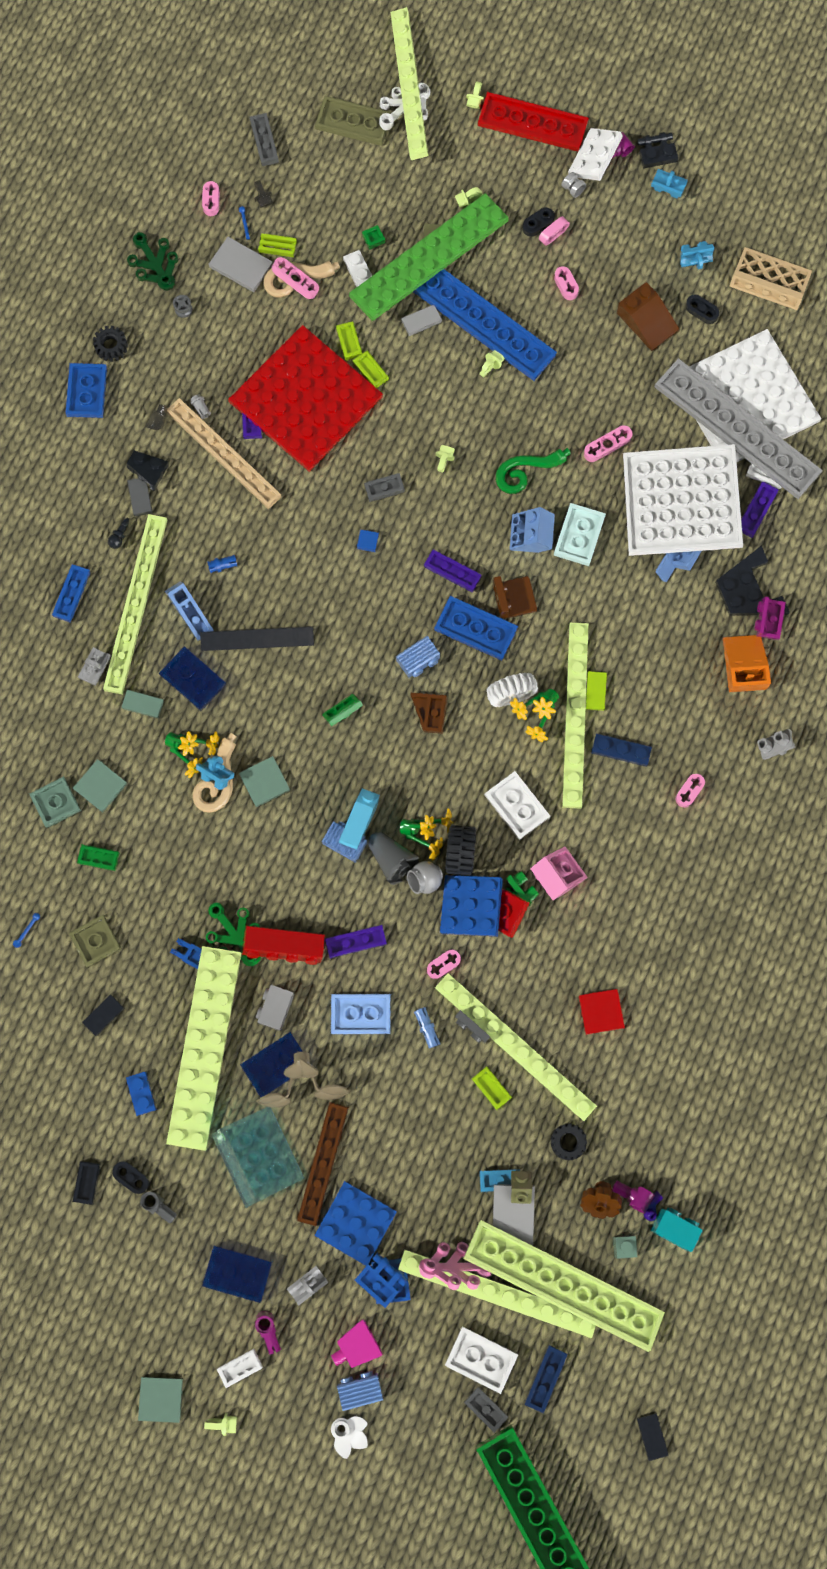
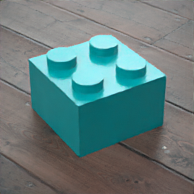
M672 1208L660 1209L650 1231L686 1251L693 1252L703 1231L699 1228V1223L690 1218H680L681 1213Z

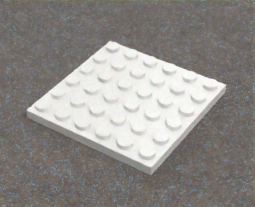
M768 329L689 366L783 440L821 421V417ZM697 421L711 446L728 445ZM736 451V462L744 459V457Z
M735 444L623 453L629 556L743 548Z

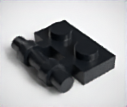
M661 132L655 136L645 135L643 138L637 139L638 146H645L639 152L643 169L678 162L675 143L667 144L668 140H673L672 132ZM660 142V146L652 147L651 145L652 143Z

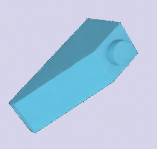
M362 788L339 843L354 849L358 848L376 812L380 795Z

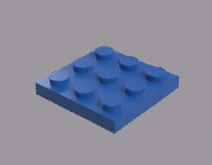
M445 875L440 933L498 937L503 879L501 877Z
M344 1181L314 1236L367 1266L397 1211Z

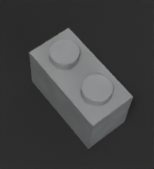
M273 985L269 989L266 988L263 995V1000H265L263 1008L259 1007L256 1014L257 1022L269 1028L282 1031L295 994Z

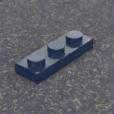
M596 734L591 753L647 767L652 747Z
M548 1345L524 1405L544 1414L567 1358V1353Z

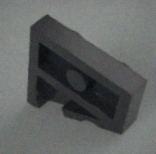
M134 450L127 462V468L132 473H135L142 482L146 481L150 485V489L155 491L168 468V461Z

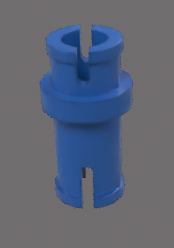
M235 555L221 559L217 557L213 561H207L210 573L215 571L219 573L223 569L237 566Z

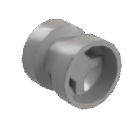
M571 172L564 178L561 186L569 190L570 194L576 198L584 191L586 183L583 180H579L574 172Z

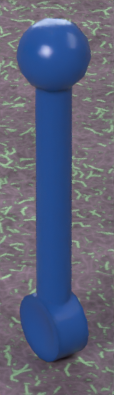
M241 206L239 212L242 215L246 240H250L245 217L246 209Z
M39 913L33 914V919L22 935L13 942L15 948L21 947L23 938L35 921L40 919Z

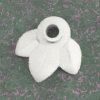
M353 1416L348 1420L338 1418L332 1423L331 1433L335 1437L334 1447L338 1454L345 1459L349 1457L351 1448L364 1449L368 1446L367 1437L362 1432L367 1426V1422L363 1418ZM344 1425L345 1431L339 1432L337 1427Z

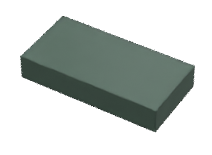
M127 690L121 708L159 719L164 700Z

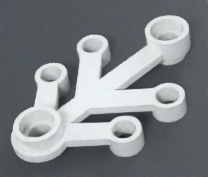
M419 83L422 112L425 114L423 119L426 120L428 118L426 99L430 97V89L427 84ZM400 87L392 89V98L383 97L380 100V107L383 110L389 109L390 106H399L391 114L384 113L380 116L379 124L383 130H390L393 127L394 121L404 113Z

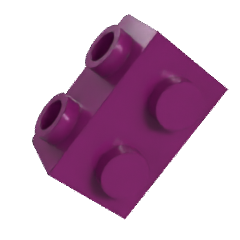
M766 596L762 601H759L757 612H760L759 619H756L754 630L757 631V637L780 639L786 602L771 600Z

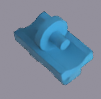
M658 169L651 187H654V190L658 192L665 191L670 193L671 197L681 198L688 180L674 175L675 171L671 170L668 173Z
M703 241L693 248L689 244L682 245L681 267L696 265L697 269H702L703 263L713 262V244L708 245L706 241Z
M218 755L213 758L209 757L203 764H196V770L201 772V779L205 782L214 780V787L218 790L226 788L228 780L234 778V772L225 768L222 757Z

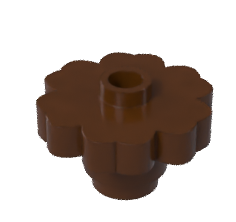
M599 1181L593 1188L583 1191L580 1206L584 1212L591 1213L592 1217L604 1219L608 1216L613 1218L620 1213L622 1199L618 1193H613L608 1182Z

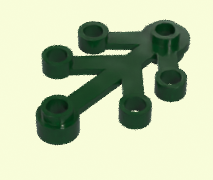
M141 232L136 233L133 236L134 245L136 248L143 250L149 261L140 260L136 255L132 254L127 257L128 265L130 267H140L136 271V277L139 281L158 283L161 289L165 291L171 290L175 285V278L172 274L175 264L179 260L177 253L169 252L167 254L168 265L164 272L162 264L166 251L170 247L169 240L167 238L159 239V251L157 257H155L148 246L147 236ZM145 269L154 270L157 275L147 274Z

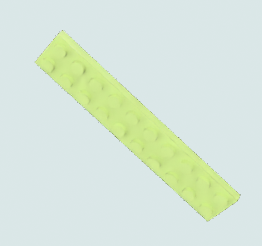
M202 946L166 1144L207 1150L241 952Z
M482 1220L479 1221L463 1259L648 1352L651 1351L665 1312Z

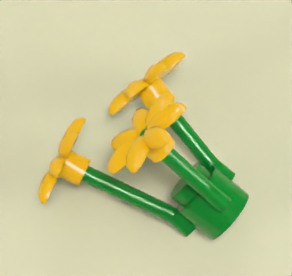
M547 689L545 693L540 692L526 703H519L516 698L510 701V705L513 707L512 712L517 713L519 720L521 718L527 720L525 715L528 713L526 710L527 706L532 703L537 706L532 711L539 712V718H542L539 726L534 727V729L527 726L528 730L525 732L528 735H532L531 739L537 738L540 742L548 740L544 736L546 732L542 728L547 718L551 719L550 713L556 712L553 708L559 699L558 693L553 689Z
M190 731L187 732L186 736L181 733L178 735L170 732L165 738V745L170 747V752L176 754L188 764L189 770L185 772V775L191 778L194 773H199L196 770V764H203V757L199 760L195 758L194 761H190L185 756L188 752L193 754V747H197L198 743L206 744L210 748L208 755H215L216 748L219 747L217 742L220 737L216 731L207 740L197 738V734L191 736ZM178 749H180V750H181V749H184V750H183V754H181V753L178 751Z
M447 808L446 817L442 819H434V816L429 818L428 815H425V820L403 819L400 824V833L406 835V839L416 841L428 847L432 851L429 858L433 861L440 854L439 849L443 847V838L437 839L435 844H430L415 837L414 834L417 835L419 829H421L420 835L425 834V840H428L430 836H434L432 829L436 828V824L446 825L447 833H449V828L453 823L451 820L452 813Z

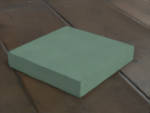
M273 756L239 773L256 807L290 791Z
M97 759L73 789L103 813L127 785V782Z
M64 776L29 794L46 828L81 811Z
M141 1377L138 1421L180 1423L183 1378Z

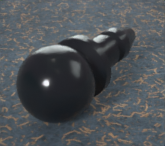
M128 517L109 536L107 542L112 549L121 547L122 539L125 538L124 532L129 524Z

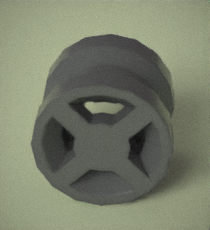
M178 295L174 298L173 306L176 315L181 318L189 317L193 311L190 298L186 295Z

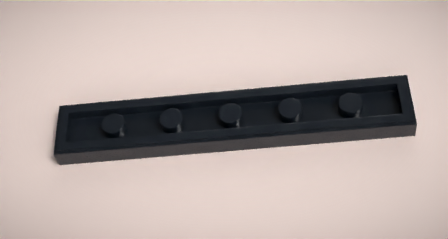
M313 627L200 632L201 651L314 646Z

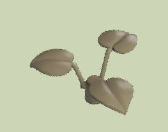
M297 1052L294 1054V1064L284 1070V1075L290 1078L286 1093L283 1095L281 1093L268 1094L256 1100V1103L271 1108H280L290 1104L291 1099L288 1097L294 1079L312 1078L314 1087L317 1090L314 1096L322 1100L339 1099L347 1095L350 1089L348 1090L343 1086L334 1084L326 1085L322 1088L319 1087L315 1078L318 1075V1070L310 1064V1054L308 1052Z

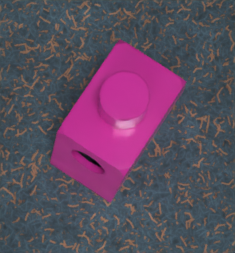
M363 1318L337 1341L340 1350L333 1353L331 1357L336 1366L347 1360L351 1368L382 1356L383 1352Z

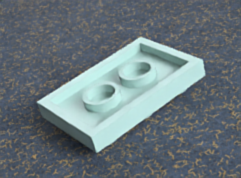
M570 503L554 556L589 566L606 513Z

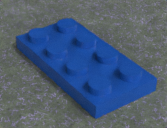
M452 596L449 597L434 627L435 631L501 661L518 629L517 625Z

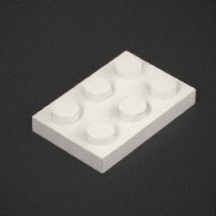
M590 128L568 173L574 172L578 178L600 181L623 137L621 132Z
M515 771L484 794L519 840L550 818L548 812Z
M462 1326L445 1366L501 1394L518 1354Z

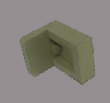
M511 1171V1203L530 1204L532 1200V1171Z

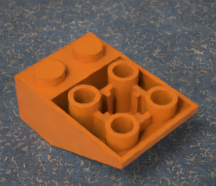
M756 635L723 637L729 692L767 690L771 684L762 638Z

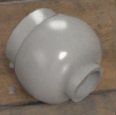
M430 861L419 862L407 872L408 884L415 894L433 893L440 887L443 878L440 867Z

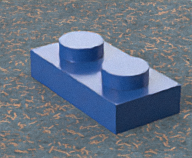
M142 1072L126 1077L136 1116L156 1111L147 1073Z

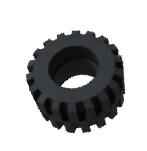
M450 826L445 867L447 873L472 874L476 842L475 827Z

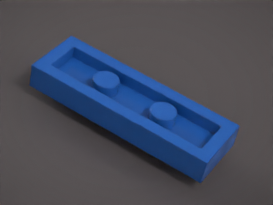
M71 565L53 610V617L71 623L91 573L89 569Z

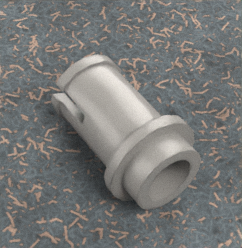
M198 394L191 398V405L195 407L201 419L211 415V412L204 403V397Z

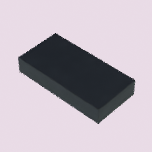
M110 994L82 1023L97 1037L125 1008Z
M80 1161L72 1202L94 1205L101 1164Z
M657 1413L636 1418L648 1461L669 1456Z

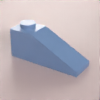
M180 581L165 591L198 641L200 640V632L214 631L184 583Z

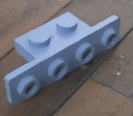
M701 551L666 553L656 569L657 575L663 582H667L675 568L690 571Z

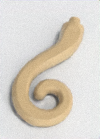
M330 261L315 266L290 262L307 276L315 279L335 275L334 271L340 268L338 262L331 264ZM271 268L266 273L263 281L267 293L276 298L290 295L294 289L287 284L283 289L274 287L273 280L277 275L273 273ZM278 277V281L280 283H286Z
M232 733L228 735L227 739H222L217 753L218 756L222 757L225 768L232 771L230 757L236 746L233 742L237 737ZM233 779L228 780L227 787L222 790L220 797L212 803L204 801L201 797V792L204 788H209L211 797L215 798L219 792L214 787L215 782L200 781L193 790L192 798L196 807L207 813L216 812L223 808L232 795Z

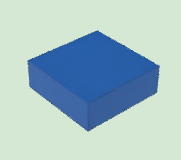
M360 530L357 549L376 552L379 533Z

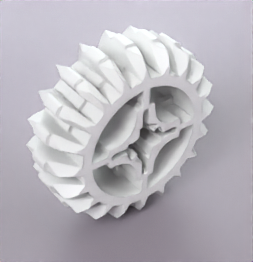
M531 673L513 674L491 684L487 688V697L494 707L510 705V701H513L514 698L518 702L529 699L538 691V684Z

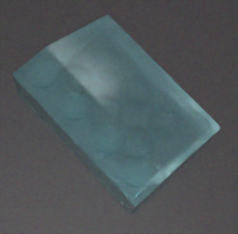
M271 1107L257 1111L212 1134L245 1208L305 1179Z

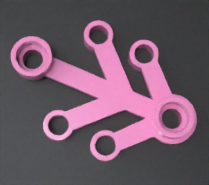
M442 1242L431 1259L425 1258L419 1264V1271L423 1277L431 1279L435 1276L452 1290H457L461 1281L472 1290L478 1288L480 1284L479 1277L476 1275L468 1276L462 1271H477L480 1276L485 1278L490 1277L492 1273L473 1263H458L462 1256H465L468 1245L464 1242L458 1243L455 1253L446 1263H439L442 1257H446L449 1254L450 1246ZM444 1272H449L452 1276L449 1277Z

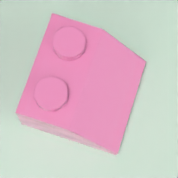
M566 847L545 856L531 868L536 879L539 880L552 900L564 895L588 878Z

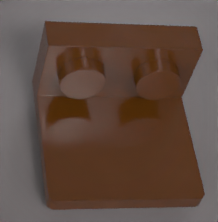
M501 576L493 577V589L501 619L537 612L528 576L503 582Z

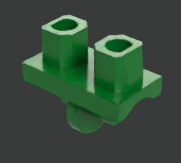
M522 871L514 876L509 875L506 879L515 892L510 887L505 890L516 896L519 895L520 898L530 903L529 906L533 904L532 901L539 895L538 891L534 886H531L526 891L521 888V885L528 880Z

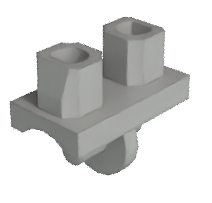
M93 647L88 658L85 660L78 678L96 686L111 655Z
M790 729L776 732L773 736L757 741L762 759L764 760L778 754L785 755L788 750L795 748Z
M316 1265L289 1286L287 1290L299 1306L325 1286L328 1281Z

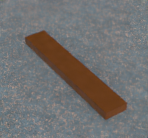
M329 1102L297 1218L299 1222L317 1226L349 1107Z

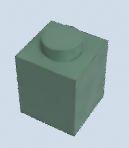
M613 1236L615 1258L638 1257L636 1236Z

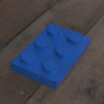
M70 363L65 413L67 417L103 418L107 376L106 364Z

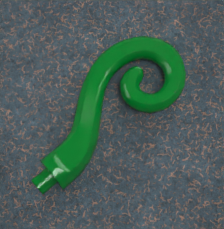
M566 448L563 451L558 449L547 456L522 455L509 458L498 468L495 478L496 484L501 491L507 494L520 493L527 485V475L520 469L511 471L510 477H517L520 479V482L517 485H509L505 480V475L510 469L522 465L554 468L567 461L566 457L571 452Z

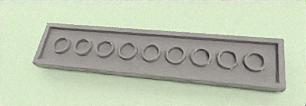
M679 358L655 384L654 387L726 444H735V451L795 498L799 499L822 473V469Z

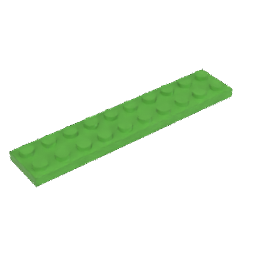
M485 193L349 292V297L373 322L507 223L509 217Z

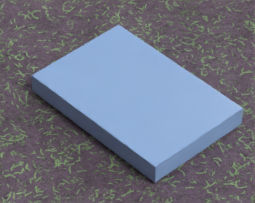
M331 994V1034H390V994Z

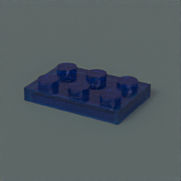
M185 646L159 672V675L199 711H202L226 686V682Z
M289 1032L240 1064L259 1096L263 1097L290 1080L289 1077L284 1075V1070L294 1064V1054L303 1051L292 1033Z
M214 1245L202 1287L261 1303L273 1262Z

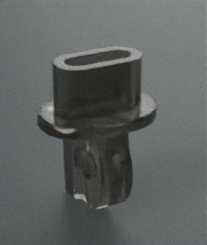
M255 181L254 185L258 196L254 200L258 201L260 208L271 205L273 203L271 198L272 192L265 193L261 181Z
M159 404L157 411L154 410L146 427L160 430L164 426V419L168 416L165 414L168 406Z

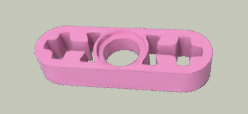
M279 257L273 263L272 271L275 275L305 298H315L319 291V286L314 280L285 258ZM291 275L298 276L300 281H294Z
M620 426L589 443L584 450L585 459L589 462H595L628 444L632 437V430L628 426ZM621 432H622L623 434H626V433H627V437H626V438H625L624 436L620 437ZM605 440L612 441L613 446L610 448H606L603 445V442ZM590 449L592 451L597 450L595 456L593 454L589 455Z

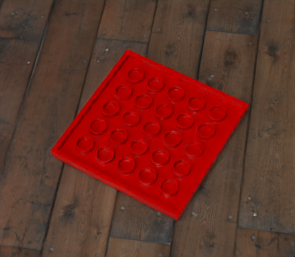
M302 325L228 399V402L243 413L246 418H249L254 425L261 428V431L310 472L383 397V393Z

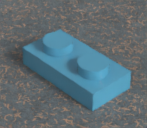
M520 1169L480 1171L481 1192L494 1191V1184H511V1171H520Z

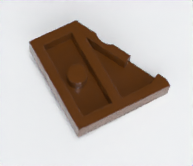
M411 692L410 695L423 731L443 734L447 695Z

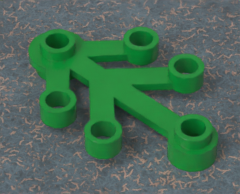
M220 903L211 904L208 909L209 915L214 919H218L230 936L218 935L210 931L206 934V940L210 944L217 942L238 945L241 951L235 952L243 953L244 933L249 911L246 908H240L237 911L239 920L236 931L224 915V907ZM215 907L220 909L217 914L213 913V908ZM246 911L247 915L245 917H241L240 912ZM252 923L250 925L251 927H260V925L257 923ZM211 934L215 935L213 941H210L208 938ZM220 947V948H219V949H223V950H224V949H225V950H228L226 947ZM241 955L243 963L250 967L257 965L261 957L249 960L247 955Z

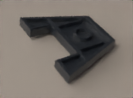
M762 545L715 582L729 616L760 615V612H757L759 601H762L764 597L752 569L768 564ZM783 595L780 596V597L771 599V600H777V601L785 602ZM785 604L784 615H788L790 611L787 604Z

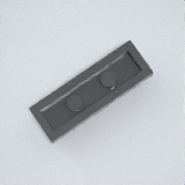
M267 113L250 116V123L261 165L266 166L279 163Z

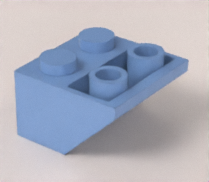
M541 507L513 514L510 550L536 553L551 550L555 514Z

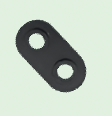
M544 207L526 218L523 222V233L529 237H534L544 231L554 222V211Z
M700 295L689 296L685 304L686 310L706 324H713L718 320L720 313L718 307Z
M122 1161L113 1167L112 1174L115 1180L131 1192L142 1194L148 1190L150 1185L148 1177L130 1163ZM122 1168L127 1170V1174L124 1176L120 1173ZM138 1180H142L143 1185L140 1188L136 1185V1182Z

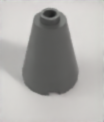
M375 832L369 837L368 846L391 885L402 882L401 878L404 875L407 876V872L419 863L417 860L419 857L383 832Z

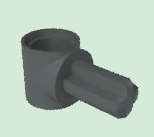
M146 1192L142 1195L140 1200L141 1206L151 1214L157 1213L168 1223H172L177 1216L172 1209L163 1203L165 1200L157 1192ZM149 1195L154 1196L156 1199L153 1207L148 1206L146 1203Z

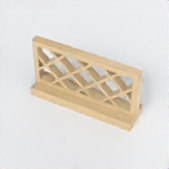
M744 247L729 287L798 310L812 270ZM745 255L752 256L755 260L748 262ZM762 262H769L771 266L765 268ZM758 264L761 270L754 272L751 266ZM747 268L749 274L741 272L739 270ZM779 268H786L788 272L782 274ZM775 270L778 276L771 278L768 272ZM764 274L766 280L758 278L757 276ZM796 274L806 275V278L799 280ZM791 276L795 282L788 284L785 278ZM777 280H781L783 286L775 284L774 282ZM794 286H798L801 292L792 290L791 288Z

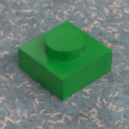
M378 225L362 231V236L369 250L386 243V239Z

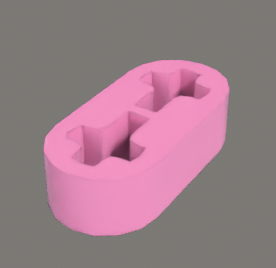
M209 181L203 186L202 206L207 216H215L219 212L220 192L217 183ZM210 189H214L212 196L209 195ZM210 202L213 203L212 209H208Z
M563 216L558 218L540 234L539 240L545 246L549 245L567 230L570 223Z
M567 267L557 268L554 280L562 296L567 300H574L578 296V284ZM561 273H562L563 276L566 275L565 281H564L563 277H559V275H560ZM568 286H569L570 290H574L573 293H571L570 291L567 292Z
M693 774L687 779L676 795V803L680 807L686 808L692 804L705 785L704 778L699 774ZM696 779H698V784L700 785V787L696 786L692 790L690 788L693 784L691 780L695 781ZM688 791L690 793V795L687 798L689 802H682V797L680 795L684 796Z
M448 950L428 964V976L432 979L443 977L459 965L460 954L455 950ZM449 954L457 956L455 964L449 962L445 965L444 962L448 960ZM433 965L435 967L443 965L439 970V975L436 973L431 974Z

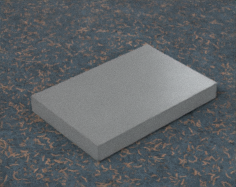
M227 237L208 265L211 269L255 292L266 273L272 268L273 262L232 238Z
M494 1184L493 1226L532 1246L535 1185H532V1200L530 1204L511 1203V1184Z

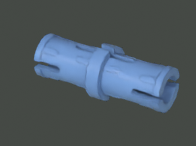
M426 1008L414 1011L420 1026L419 1030L423 1033L428 1048L440 1045L434 1030L435 1025L431 1023Z

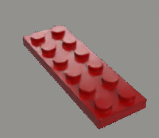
M487 92L478 119V126L579 152L589 118Z

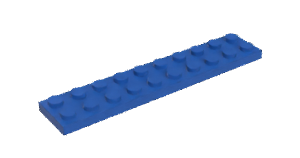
M445 269L413 291L431 306L434 305L439 312L492 351L496 350L508 363L533 381L536 380L557 354L555 350Z

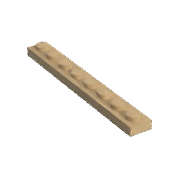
M180 398L166 410L167 414L267 509L271 508L282 497L269 482Z

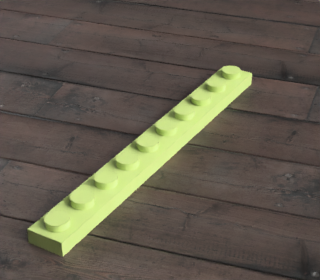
M406 7L392 11L391 20L409 155L411 160L427 157L428 148L410 17Z
M148 514L103 687L104 691L123 695L167 524V518Z
M589 623L569 624L562 808H582Z
M447 973L435 987L440 994L484 1030L497 1045L582 1121H585L597 1107L450 974Z
M404 1250L398 1270L448 1287L447 1284L435 1276L428 1279L420 1274L419 1264L421 1260L428 1257ZM462 1271L468 1276L476 1275L467 1271ZM444 1272L449 1277L452 1276L449 1272ZM476 1275L480 1279L477 1289L472 1290L468 1288L462 1281L457 1291L578 1334L590 1338L593 1337L596 1325L533 1294Z

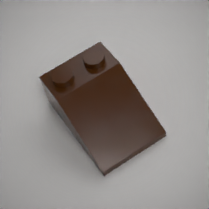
M647 282L618 304L617 314L651 351L679 331V327L660 296Z

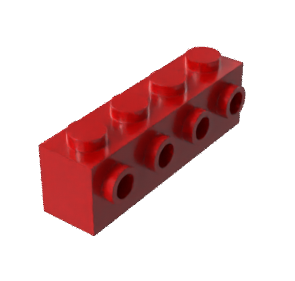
M246 926L242 955H247L249 958L267 957L268 960L273 961L286 959L287 962L291 963L304 961L306 964L316 965L321 963L323 958L325 935Z

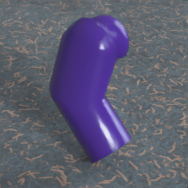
M658 1191L653 1193L655 1196L646 1213L643 1214L648 1221H654L657 1218L656 1204L663 1199Z

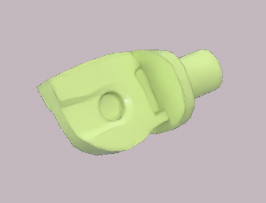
M476 81L473 94L466 95L468 107L480 109L481 102H484L485 99L479 96L482 87L481 82Z
M478 187L472 188L466 193L462 189V192L456 195L455 198L459 207L462 208L470 205L471 202L481 197L483 193Z
M496 350L486 354V362L480 372L482 377H485L492 368L499 369L502 366L501 363L505 358Z
M441 445L440 450L436 452V456L441 458L437 468L439 472H444L447 460L454 461V448Z
M225 1412L223 1419L210 1418L205 1421L204 1429L221 1430L223 1436H226L227 1433H236L237 1416H228V1413Z

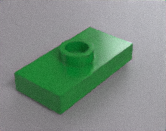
M351 694L322 715L333 726L342 719L348 718L351 713L362 707L363 704L354 694Z
M81 844L77 864L116 872L120 852Z

